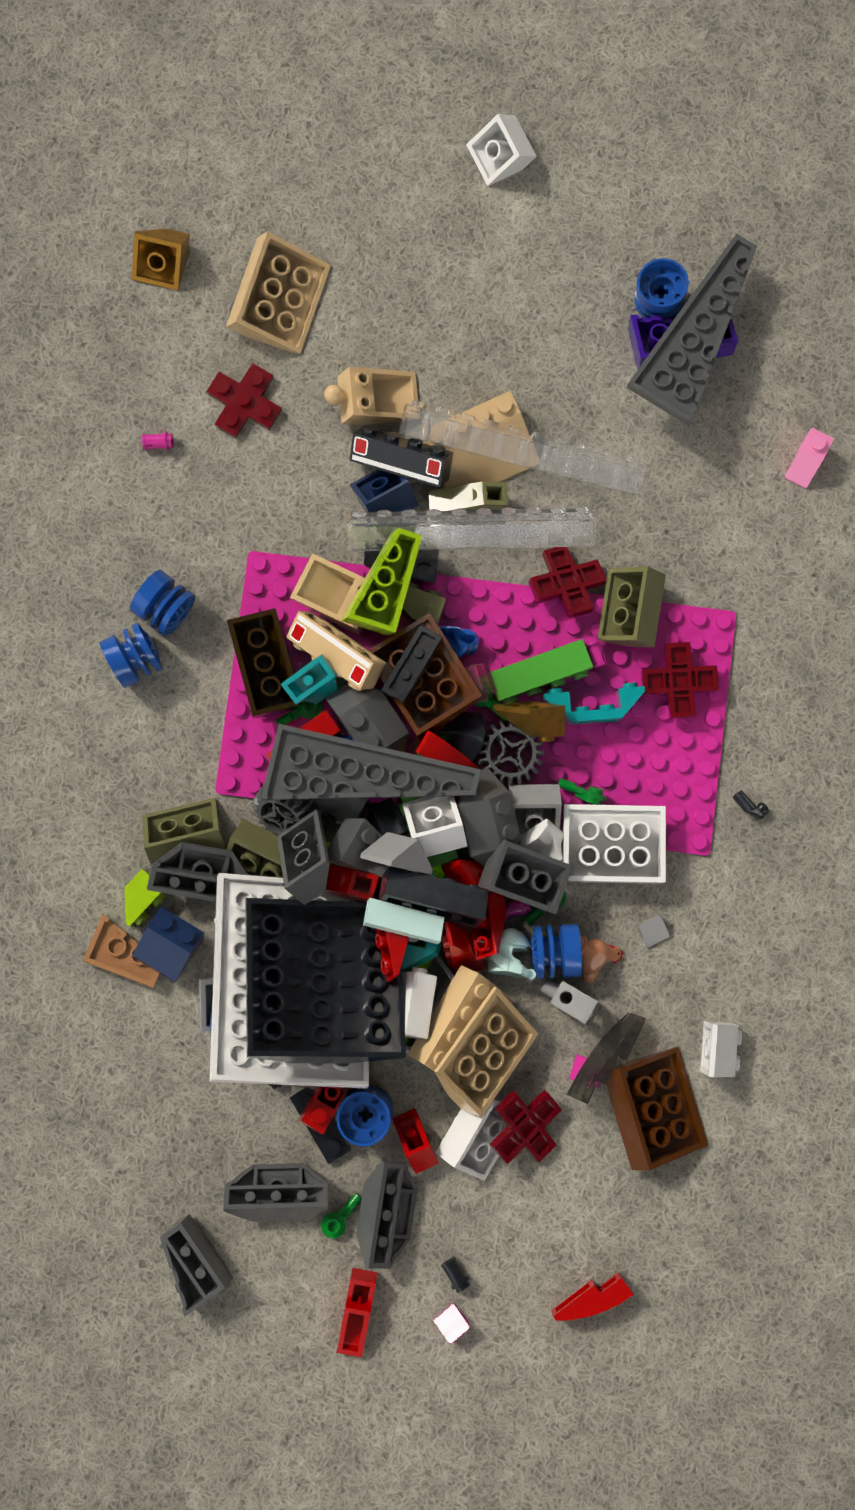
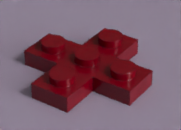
M253 363L240 383L218 372L206 391L208 395L226 405L215 422V427L234 438H237L248 419L270 430L282 411L280 406L263 397L274 376Z
M566 544L544 550L542 556L549 573L531 577L528 582L537 604L560 597L569 619L591 613L594 607L586 590L605 585L607 581L598 559L575 565Z
M690 642L665 643L666 668L641 670L642 686H645V692L642 695L667 694L669 719L695 717L694 693L719 690L717 665L692 667Z
M545 1090L528 1106L525 1105L515 1092L511 1091L494 1108L507 1127L489 1145L507 1165L524 1148L540 1163L557 1146L544 1128L562 1109Z

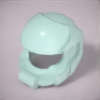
M514 928L503 929L499 954L483 959L488 962V973L525 978L529 981L535 979L536 972L533 969H527L521 964L520 960L512 956L513 952H525L531 948L529 940L522 932Z

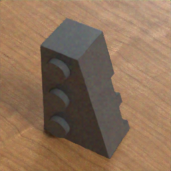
M345 818L327 849L329 862L339 867L352 868L378 875V883L382 882V876L389 867L388 865L360 858L361 853L382 837V835L366 819Z
M190 1214L170 1227L160 1237L169 1268L172 1269L176 1281V1291L180 1294L184 1317L225 1289L233 1279Z

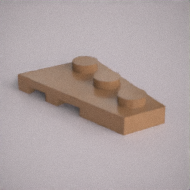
M102 914L83 962L154 989L160 977L159 972L132 957L138 943Z

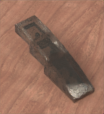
M630 1012L622 1017L593 1049L566 1095L588 1104L597 1083L601 1082L607 1085L616 1063L626 1064L646 1018Z

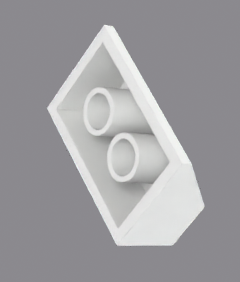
M495 1097L482 1117L461 1109L435 1153L454 1168L485 1181L499 1157L489 1144L507 1127L506 1123L494 1110L501 1100Z

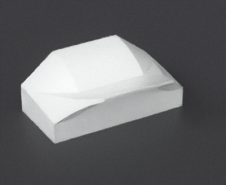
M548 818L521 834L522 842L520 846L557 860L563 859L561 852L563 832Z

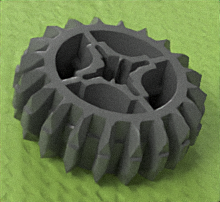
M500 720L499 730L495 725H490V730L493 734L491 735L486 732L485 738L488 741H484L483 747H485V750H480L478 754L485 758L480 759L478 764H487L485 768H489L495 776L500 777L499 781L502 784L504 779H508V787L513 785V779H516L518 785H522L521 777L523 776L528 782L531 781L532 778L528 772L530 771L537 775L539 771L534 767V764L538 766L543 765V761L537 759V756L545 755V751L537 750L538 747L543 746V741L535 743L534 739L537 736L526 734L518 727H513V724L509 721L508 727H505L503 720ZM513 733L524 739L517 743H511L507 738H504L503 734ZM496 739L501 748V754L492 761L490 746ZM529 745L531 759L528 766L525 767L522 763L520 752ZM521 746L515 753V756H517L516 759H513L511 756H509L508 758L505 757L503 760H500L504 757V754H506L507 752L506 750H504L506 747L512 750ZM504 763H510L519 772L506 773L497 767Z
M264 785L255 795L252 806L255 810L254 815L260 818L259 823L264 824L265 830H270L275 835H280L318 808L312 804L313 799H261Z

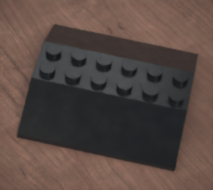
M245 899L247 1057L289 1063H358L406 1058L402 965L399 975L391 982H387L386 974L384 975L381 970V949H378L376 945L377 930L376 928L363 925L367 902L312 900L304 905L299 900Z

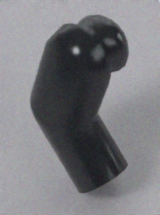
M742 790L733 796V799L741 809L757 820L763 819L764 815L769 813L765 803L760 802L756 806Z

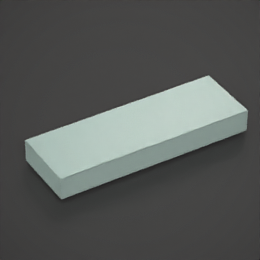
M369 898L367 900L363 925L439 944L441 942L444 917Z

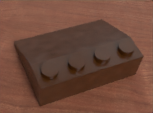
M430 612L369 649L371 653L386 662L380 675L385 684L420 625L443 637V641L406 703L403 704L394 699L420 742L427 731L436 733L483 697Z
M679 1047L670 1048L602 1070L631 1170L650 1171L708 1146Z

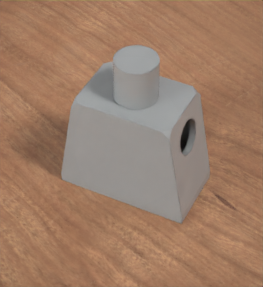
M547 978L540 990L552 998L550 1002L552 1005L588 1025L600 1004L595 999L564 981L559 985ZM566 993L572 996V1001L568 1004L562 1001V997Z

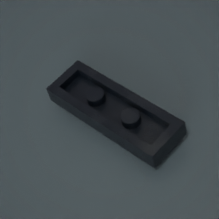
M420 625L383 686L382 692L405 704L443 641V637Z
M305 1087L289 1097L299 1115H301L315 1090ZM331 1119L323 1134H319L307 1127L328 1164L351 1151L333 1119Z

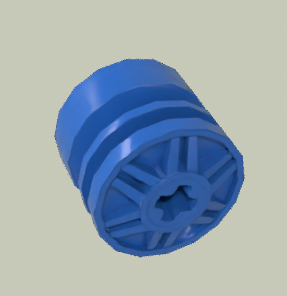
M660 258L650 261L641 269L637 279L634 302L636 310L642 318L662 316L664 319H675L684 307L689 280L687 272L681 264L671 259Z
M159 569L151 574L138 589L130 604V611L143 621H147L153 616L150 626L154 629L159 628L158 632L166 637L186 619L195 602L196 595L190 591L186 592V588L182 585L174 588L175 580Z
M138 622L132 625L135 637L125 628L123 629L125 642L122 643L115 635H112L99 643L109 666L124 688L140 681L137 672L139 668L146 675H152L148 665L150 662L157 672L163 669L157 647L150 635L142 629Z
M578 924L560 925L558 936H554L551 925H546V937L542 936L541 926L533 927L531 961L536 972V979H544V967L548 968L549 978H554L557 966H560L564 978L581 977L582 954Z
M369 1084L367 1088L351 1089L342 1100L336 1116L337 1127L341 1135L351 1144L361 1147L371 1146L381 1141L388 1132L393 1118V1102L388 1093L375 1085ZM364 1107H368L369 1112L372 1113L369 1118H365L364 1113H362Z

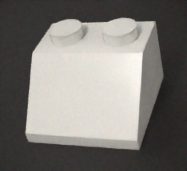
M497 114L466 144L487 186L522 171L537 157L515 115Z
M454 796L423 797L402 803L411 838L419 840L426 857L467 847L463 824Z
M704 1021L701 1073L708 1077H735V1071H739L740 1056L737 1055V1045H741L742 1031L738 1030L739 1025Z

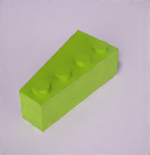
M401 528L391 532L341 621L387 636L396 633L422 535Z

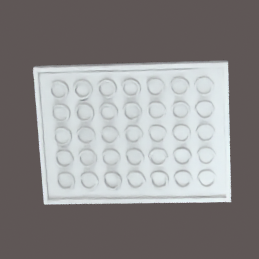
M219 873L217 875L209 1082L346 1088L369 1087V1062L289 1063L247 1057L245 899H298L285 890L283 878ZM322 893L319 897L313 899L318 901L355 902Z

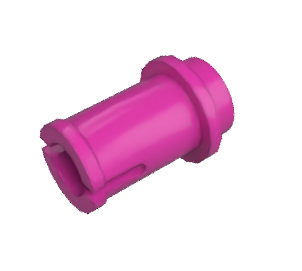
M164 431L163 434H142L143 450L164 448L165 451H169V448L174 447L173 434Z
M598 635L583 640L593 668L608 663L600 643L602 639H599Z
M519 901L507 903L505 920L521 914L526 916L527 912H531L530 906Z

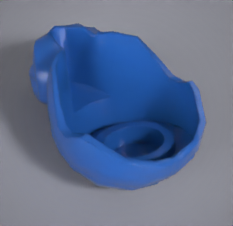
M454 626L439 627L458 658H461L463 655L471 656L478 650L480 640L474 631Z

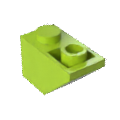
M141 869L125 886V921L129 927H134L136 924L140 926L149 917V914H147L148 910L153 905L158 907L167 897L164 893L147 890L150 872L146 869Z

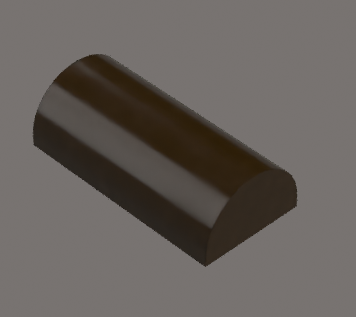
M276 608L227 620L252 717L265 718L275 716L300 707L302 703L295 704L281 686V683L294 673Z

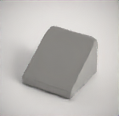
M661 914L655 915L636 925L647 948L670 937Z

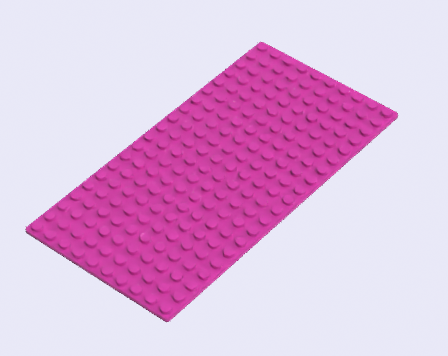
M251 551L247 559L239 617L276 608L293 673H296L312 661V655L296 649L293 646V642L286 638L298 611H313L292 600L290 596L310 558ZM330 561L366 578L371 569L360 564ZM440 574L436 576V583L410 580L411 583L419 586V590L425 592L434 590L443 594L442 597L446 599V604L438 624L439 627L454 626L461 629H469L478 635L480 640L478 650L471 656L463 655L459 658L475 684L485 682L490 685L487 677L489 672L572 642L588 639L598 635L604 595L588 593L594 607L593 611L569 619L560 597L537 604L533 592L528 585ZM662 602L655 647H629L600 642L608 663L592 668L591 671H588L589 676L579 680H575L572 677L564 680L566 684L557 687L562 688L563 692H569L571 712H575L574 708L589 706L590 710H600L599 706L613 704L615 708H618L617 690L623 688V684L638 683V687L642 686V669L666 668L665 643L690 642L692 667L717 665L719 690L714 692H695L696 716L691 718L669 719L667 694L641 695L620 721L569 725L565 721V736L555 737L554 741L551 742L543 741V746L537 748V750L545 751L544 756H537V759L543 761V765L538 766L534 764L539 773L535 775L529 771L528 773L532 780L528 782L523 776L521 777L522 785L558 784L560 778L574 782L577 786L589 789L590 786L603 789V794L607 796V800L603 801L602 805L666 806V851L709 855L711 851L736 621L735 612ZM402 612L396 633L412 624ZM315 613L368 650L392 636L363 628L359 636ZM235 652L215 791L222 795L255 798V795L265 783L270 762L266 754L273 749L278 729L275 719L290 711L265 718L252 717ZM380 677L374 688L382 689L385 685ZM551 686L541 688L542 693L532 697H528L527 694L519 696V701L517 702H543L542 697L548 693ZM389 696V703L409 732L405 753L411 754L417 736L395 700ZM324 698L322 700V712L327 710L340 729V734H348ZM473 704L464 711L481 713L486 732L491 735L493 733L490 730V725L493 724L498 730L500 729L499 721L503 719L489 707H478ZM300 717L287 724V726L301 728L312 719ZM503 720L505 727H508V720ZM437 731L436 733H434L435 735H437L438 737H440L439 731ZM513 733L503 734L504 738H507L511 743H517L524 739ZM539 737L534 739L535 743L539 741ZM496 739L490 746L492 761L501 754V748ZM529 745L520 752V757L525 767L528 766L531 759ZM521 746L512 750L506 747L504 750H506L507 752L506 754H504V757L500 760H503L505 757L508 758L509 756H511L513 759H516L517 756H515V753ZM477 755L474 764L482 770L487 767V764L479 765L478 761L485 757ZM504 763L497 767L506 773L519 772L510 763ZM504 779L503 785L509 791L508 779ZM513 779V785H518L516 779ZM560 788L562 803L560 830L562 831L564 804H594L581 800V798L575 796V793ZM454 796L456 805L460 796ZM398 797L392 798L393 801H394V803H395V805H396V802H397ZM368 798V800H369V802H370L369 804H371V803H379V802H381V801H383V800L388 799V798ZM368 806L364 813H369Z

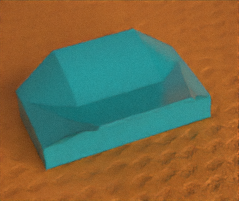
M321 654L281 683V686L295 704L303 701L317 704L337 690L335 681L337 674L324 655Z

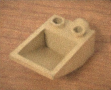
M348 367L337 377L338 385H330L324 392L325 400L329 404L336 405L340 403L341 424L368 425L420 419L415 372Z
M312 553L290 598L334 624L359 636L363 630L362 627L341 620L365 578Z

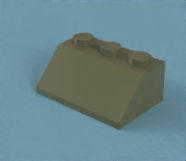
M648 566L609 568L598 638L602 639V642L629 647H655L666 574Z
M216 798L142 815L144 849L151 866L181 842L226 850L225 836Z
M242 819L230 837L226 850L233 851L248 875L283 878L277 835Z

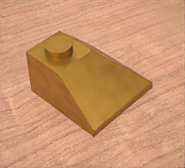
M167 228L136 231L133 244L132 280L178 291L188 258L190 234Z
M535 701L493 705L495 712L526 734L539 737V741L551 742L554 741L555 737L565 736V705Z

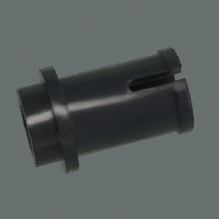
M455 1257L441 1264V1267L452 1283V1290L455 1289L459 1293L470 1286L469 1276L464 1275Z

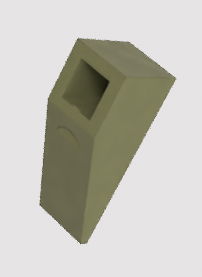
M482 481L429 491V515L502 517L508 506L507 483Z
M410 582L402 613L413 623L430 612L438 625L446 599L442 597L443 594L437 591L428 590V592L419 590L418 585Z

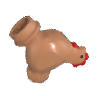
M580 935L582 954L581 978L588 984L594 983L598 978L599 970L608 961L616 964L622 960L623 952L619 946L607 945L600 939L587 940L585 936Z

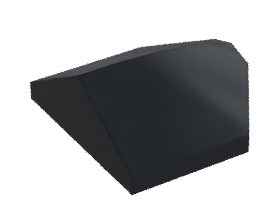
M462 712L439 731L441 739L475 763L477 755L484 746L486 729L483 715L481 713Z

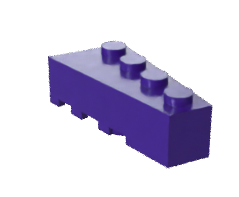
M630 315L628 331L637 370L674 319H664L662 316L639 318V315ZM732 319L729 321L716 358L734 354L738 339Z

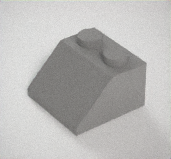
M559 784L509 785V793L520 835L547 818L560 829L562 803Z

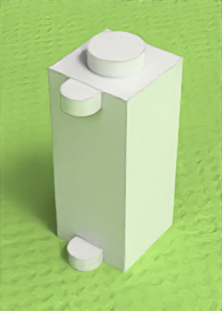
M413 967L411 972H402L405 1037L428 1039L437 976L427 974V969Z

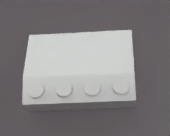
M564 804L561 850L563 859L561 861L573 865L567 882L663 884L666 882V806Z

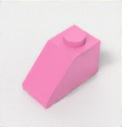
M811 428L805 435L784 478L806 489L824 460L834 438Z

